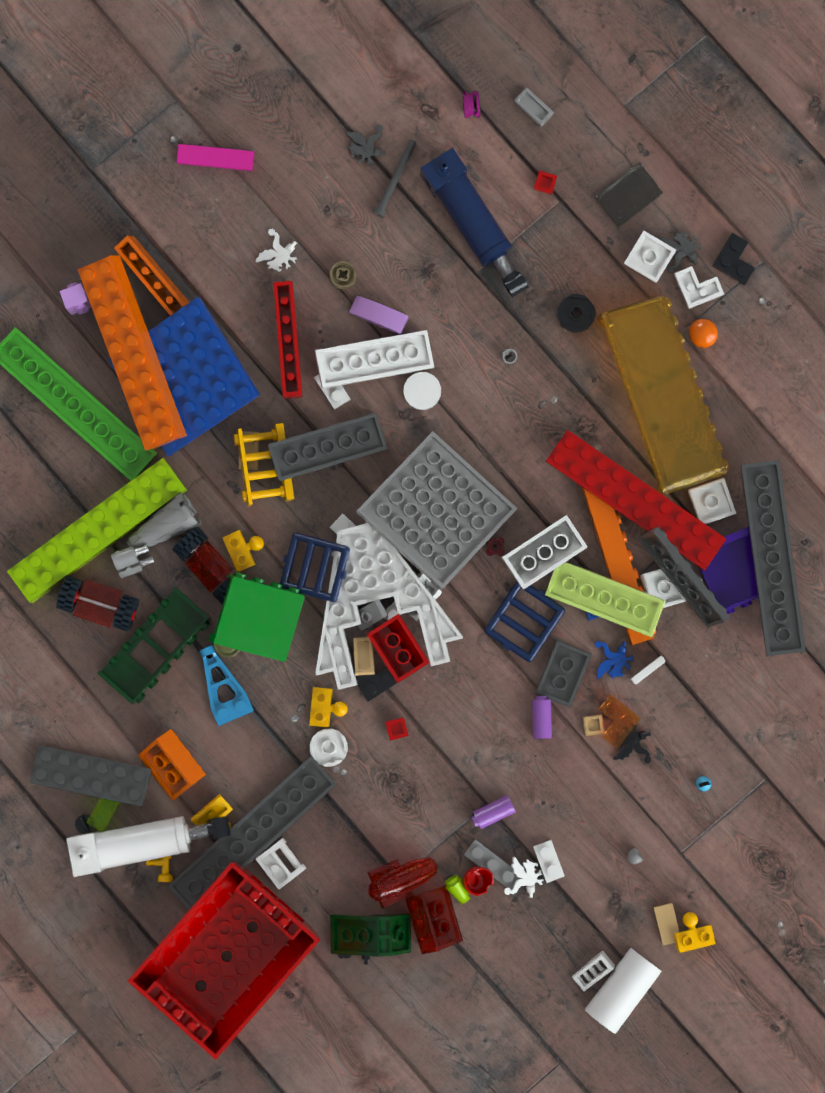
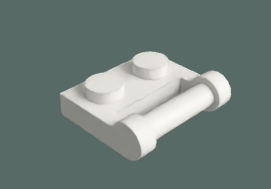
M284 838L280 839L256 858V861L278 890L306 869V866L298 861L286 845ZM280 848L295 868L292 873L275 851Z

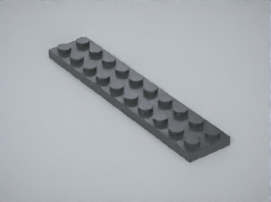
M780 460L740 465L766 657L806 652Z
M310 756L230 829V836L218 839L168 885L169 889L190 910L231 862H236L245 868L334 788L337 783Z

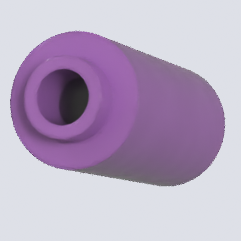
M535 696L536 700H532L533 739L552 738L551 699L547 700V696Z
M508 795L473 811L474 816L471 818L476 827L480 826L483 829L516 811Z

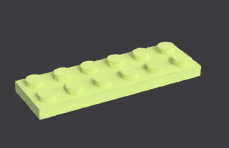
M565 562L554 569L545 593L546 596L649 637H653L666 601L569 562Z

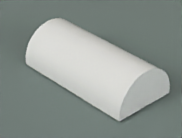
M630 947L584 1010L600 1024L616 1034L662 971Z

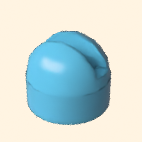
M706 776L698 777L695 783L700 791H708L712 785L711 780ZM708 781L709 785L700 787L699 783Z

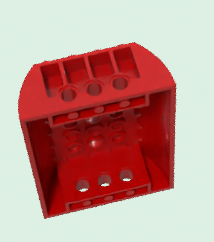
M231 862L129 978L128 982L216 1060L317 945L320 938L302 917L250 871L236 862ZM251 921L258 924V930L255 932H250L247 928V924ZM230 951L233 956L232 960L224 961L221 956L222 952ZM199 980H203L207 984V988L203 991L196 988V982Z

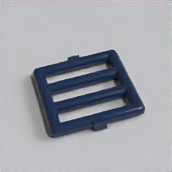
M293 533L288 554L284 555L283 559L285 566L280 581L282 588L289 589V587L300 589L302 594L336 602L342 579L346 578L347 572H345L350 548L305 534ZM301 541L308 543L298 584L288 581L298 542ZM316 545L323 547L324 552L313 589L305 587ZM334 550L341 552L330 594L323 592L322 587L331 552Z
M516 581L485 627L484 632L502 644L503 648L507 651L511 650L527 662H532L565 613V608L547 597L544 591H538L531 585L525 588L524 591L556 611L551 620H547L515 598L519 590L522 589ZM510 604L545 627L539 637L504 614ZM499 620L535 643L529 653L493 630Z

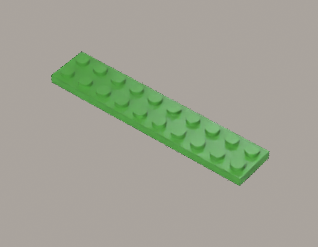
M16 327L0 343V365L130 481L139 476L158 455L153 449L145 450L140 437Z

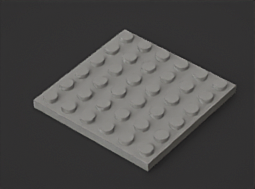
M432 431L362 504L356 513L442 591L518 508Z

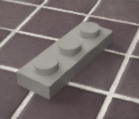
M476 839L464 853L476 865L489 869L493 877L505 887L511 889L516 880L519 879L513 873V868Z

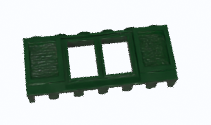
M174 587L172 593L160 603L155 612L148 616L147 621L134 632L135 634L130 640L122 645V649L108 661L109 663L105 668L97 673L131 704L136 702L139 704L146 696L144 694L148 688L152 689L159 682L157 680L161 673L165 675L172 667L170 663L174 659L178 660L184 654V647L187 644L191 646L197 639L195 635L200 630L203 632L210 624L208 621L211 618L177 587ZM161 619L183 638L182 642L170 655L147 635ZM143 639L166 659L152 675L130 656V653Z

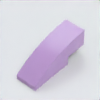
M356 296L349 311L354 316L398 335L402 334L409 318L408 315L360 296Z

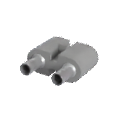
M147 545L134 549L132 546L111 554L121 579L143 571V566L154 563L152 556L143 560L138 558V555L149 551Z

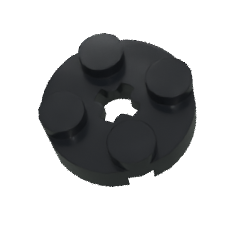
M573 294L565 298L560 303L557 311V318L561 327L572 333H581L588 330L596 316V310L592 302L581 294ZM575 309H579L578 311L582 313V316H578V319L571 315V312H574Z

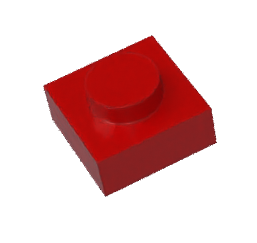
M539 170L534 190L552 195L557 175Z
M404 717L385 722L390 741L409 736Z

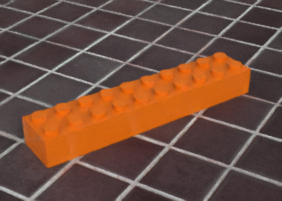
M110 255L77 269L144 449H155L187 436L120 255Z

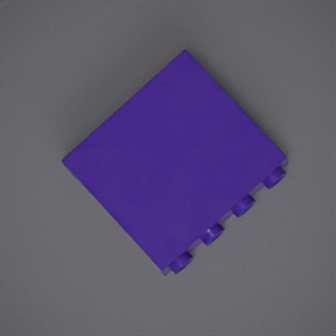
M749 527L725 536L726 541L706 570L703 571L699 568L707 588L713 592L718 603L725 607L727 614L735 612L734 607L739 605L742 608L752 605V600L758 598Z

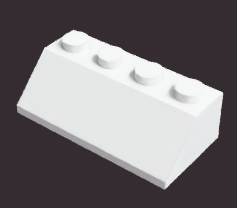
M565 515L501 557V559L524 590L586 549L587 545L568 516Z

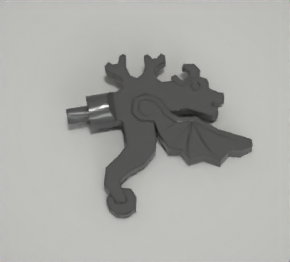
M382 125L376 126L378 133L371 135L367 143L362 133H357L356 131L346 132V135L352 138L356 144L361 145L357 146L352 142L351 146H348L351 150L352 158L355 159V154L357 157L361 155L362 159L358 160V162L363 164L367 158V165L369 166L370 163L373 164V161L370 159L371 156L380 157V155H386V151H381V148H374V142L381 138Z
M676 232V236L673 238L680 242L681 245L662 236V241L678 252L675 256V266H669V272L677 270L680 267L681 259L685 256H688L689 260L693 261L695 265L699 264L696 260L698 257L694 249H702V247H700L701 243L696 246L694 245V242L697 241L695 236H693V240L690 242L688 237H686L687 234L689 235L688 232L680 234Z

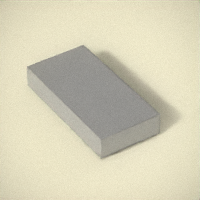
M527 87L513 101L540 127L554 114Z

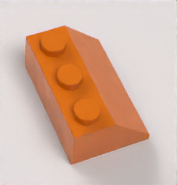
M172 729L161 735L138 754L145 766L152 770V775L172 801L206 775Z

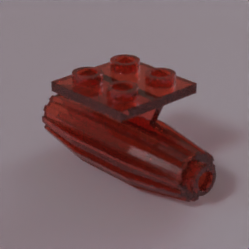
M431 857L409 861L402 865L399 864L398 859L367 872L371 880L368 894L370 898L380 903L382 909L411 896L412 890L422 886L435 876L438 870L437 864Z

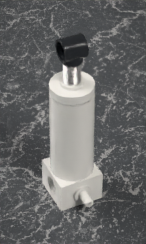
M184 816L104 832L96 831L67 838L73 876L77 877L101 872L108 868L189 853L191 840L205 837L216 839L230 836L231 832L227 816L209 819L205 824L202 823L201 825L188 826Z

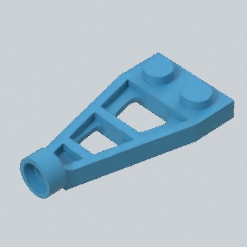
M211 645L200 650L199 652L204 663L210 707L218 726L253 712L254 709L247 693L217 655L214 646ZM213 654L212 658H206V656ZM218 666L223 671L225 679L215 683L211 675V669ZM228 684L235 692V698L222 703L218 699L217 690L219 686Z

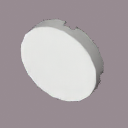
M418 372L412 374L406 380L403 394L406 402L411 407L427 410L438 403L441 396V386L434 375L428 372Z
M332 728L318 731L310 742L311 756L320 765L325 767L341 763L348 751V743L345 736Z

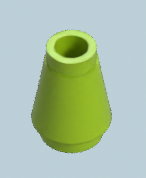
M456 874L445 881L446 889L460 904L470 900L468 892L463 887L462 877Z

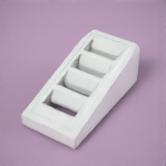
M601 951L573 974L572 978L583 991H586L611 972L615 965L607 954ZM600 960L605 964L606 968L599 962ZM593 965H596L601 972L598 973ZM588 969H589L590 972L595 976L594 978H592V977L588 974V972H587ZM581 974H583L585 978L589 981L588 983H585V981L581 978Z

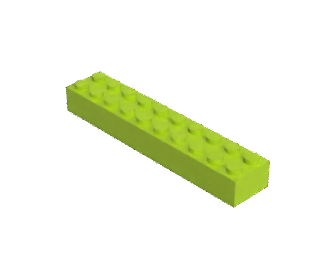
M162 458L7 572L30 603H34L63 582L67 575L71 576L147 521L177 494L181 492L184 494L188 490L167 461Z

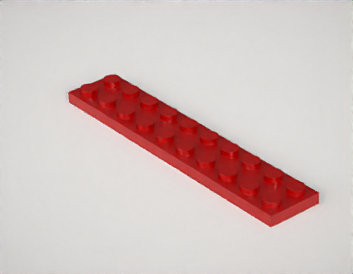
M569 430L565 432L545 461L645 531L656 527L662 529L666 533L668 540L678 548L679 554L703 571L706 570L726 541V538Z

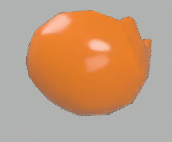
M699 318L693 321L688 329L691 342L700 348L712 346L718 337L717 327L709 319Z

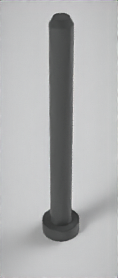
M410 140L378 207L373 208L372 213L376 216L384 218L386 214L384 210L414 150L416 141Z

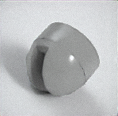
M505 349L501 357L505 363L513 364L516 362L518 355L513 349ZM512 352L513 354L506 360L505 357Z
M635 847L629 851L627 855L629 863L638 864L643 861V857Z

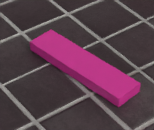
M179 144L177 164L253 171L255 153L254 151Z

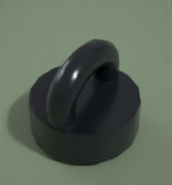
M80 815L75 821V827L80 833H90L95 827V821L90 815Z

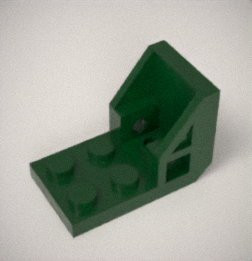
M411 914L330 915L331 954L385 957L411 953Z

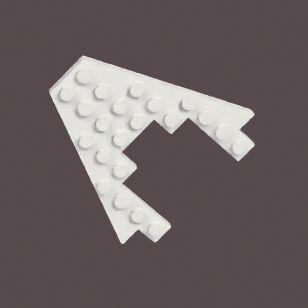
M368 523L339 530L336 543L350 548L345 568L347 574L346 578L342 579L337 601H327L315 672L316 676L334 672L338 690L358 685L344 629L362 624L358 605L393 596L398 614L401 615L417 610L431 666L451 662L446 643L463 639V635L400 552ZM338 551L334 552L333 565L328 593L330 594L332 591L333 583L335 580L341 556V552Z

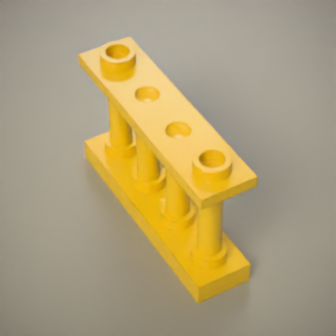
M283 423L275 424L271 432L243 435L242 428H240L233 435L235 446L238 445L244 484L242 500L243 503L246 502L247 507L253 505L252 499L281 496L284 497V502L294 500L292 478L283 480L282 486L279 488L251 492L249 480L276 477L275 470L248 473L247 461L270 459L271 457L269 451L245 454L244 448L245 442L269 439L277 442L286 439Z

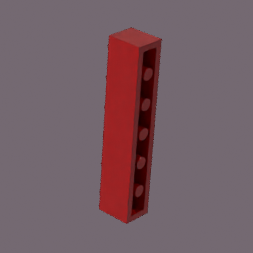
M293 281L273 282L283 398H303Z

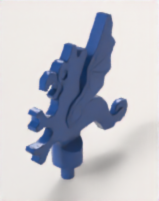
M595 642V647L600 648L603 646L604 654L609 658L601 662L600 667L597 668L598 679L605 672L609 671L611 666H613V669L608 673V675H612L611 678L624 676L625 673L621 674V671H623L622 666H627V670H630L629 667L631 665H628L626 661L631 660L634 662V660L632 659L633 655L628 658L625 657L627 650L625 647L626 642H622L617 653L611 652L606 643Z

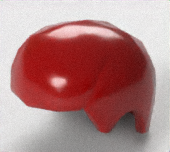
M481 866L471 867L463 877L464 889L468 894L475 896L487 893L489 886L494 884L492 872Z

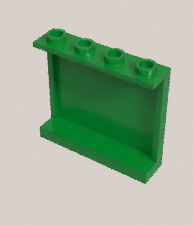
M235 572V575L228 574V577L231 579L215 633H211L209 641L217 645L286 662L305 595L300 593V589L294 587L284 589L282 584L271 582V585L265 584V580L253 577V580L247 579V575Z

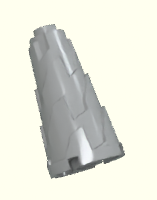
M181 492L130 535L127 544L129 547L133 546L134 549L145 545L148 547L154 546L191 531L202 525L200 517L194 518L197 511L188 497Z

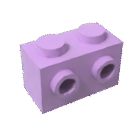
M71 283L67 285L66 289L59 291L65 308L71 315L76 313L79 315L89 311V308H92L85 288L81 283Z

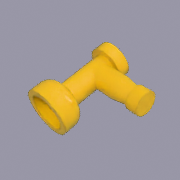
M172 856L146 861V866H162V874L158 875V882L173 881V876L169 874Z

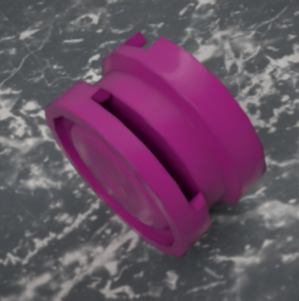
M478 90L473 91V93L463 92L464 118H470V116L480 117ZM473 96H475L476 112H474L475 106Z

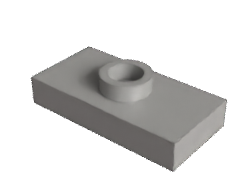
M379 599L359 610L362 624L358 626L363 631L388 616Z

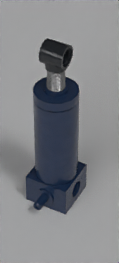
M452 147L420 168L421 178L433 197L437 196L481 265L495 264L503 277V285L512 298L529 288L523 275L519 271L514 270L506 258L507 252L513 246L467 177V168Z

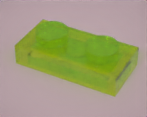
M99 799L86 824L100 832H104L121 803Z

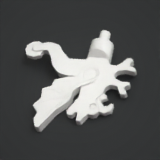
M270 229L268 233L271 236H275L273 248L276 251L265 249L264 252L259 253L256 263L276 257L273 261L267 262V265H270L269 269L273 268L280 272L282 269H279V266L282 267V263H286V269L291 267L288 260H292L294 264L296 263L295 260L297 258L290 257V254L295 250L294 246L297 243L294 241L283 248L279 244L280 236L274 229Z
M513 857L511 867L513 868V873L520 877V879L516 880L512 890L508 887L505 888L504 893L507 895L514 894L521 886H526L529 898H533L535 883L538 882L539 885H542V881H544V879H537L538 876L543 875L541 873L542 870L535 874L534 871L536 869L534 867H538V864L526 859V863H522L526 869L525 873L524 868L519 864L516 857Z

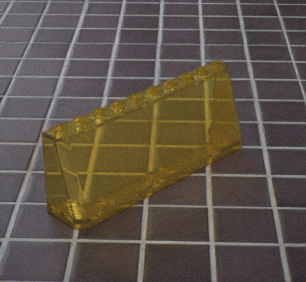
M660 295L601 313L598 321L600 326L605 328L604 334H606L651 461L656 482L660 481L658 483L659 488L657 489L659 493L666 496L727 474L726 470H729L727 460L723 459L720 453L723 451L721 443L716 441L714 436L716 434L715 426L708 419L710 415L709 409L702 402L701 398L704 397L702 389L696 385V372L690 368V355L688 351H684L682 345L685 343L681 333L678 334L676 328L678 326L677 318L675 315L672 316L670 308H672L669 297L665 298L664 295Z

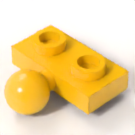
M241 530L222 537L237 571L241 572L256 565L250 550L259 551L263 548L264 541L260 536H253L249 543H246Z
M313 687L310 726L329 727L331 712L338 717H342L347 713L348 707L344 702L339 701L334 705L332 704L333 689Z
M219 794L191 818V821L194 825L205 824L209 819L226 816L233 808Z
M687 912L683 916V923L688 927V930L673 933L677 953L715 944L712 925L696 928L698 917L693 912Z

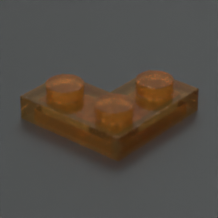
M610 694L599 710L614 722L602 737L618 749L641 718Z

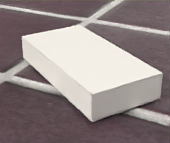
M662 655L657 657L631 677L630 681L635 685L664 664L665 659Z

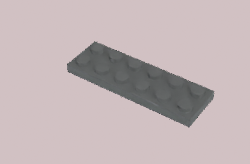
M377 413L267 445L278 482L388 449Z
M659 527L642 533L637 538L708 628L723 623L730 618L725 607L718 603L713 592L706 588L702 578L695 574L691 569L690 563L683 559L679 554L678 548L668 540L666 533Z
M39 745L29 783L143 808L152 770Z

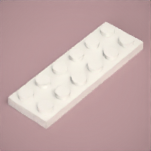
M427 330L314 351L322 389L434 368Z

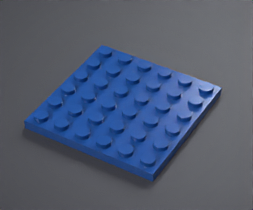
M200 297L195 298L148 331L187 434L183 438L161 446L167 457L173 455L260 396L254 383ZM111 358L108 359V361L110 362L111 366H112L113 369L115 370Z

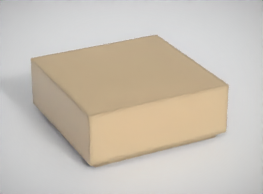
M602 714L582 717L585 736L605 733Z

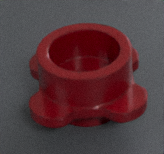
M502 537L498 539L490 538L486 542V554L488 556L493 554L502 556L505 553L503 549L504 539Z

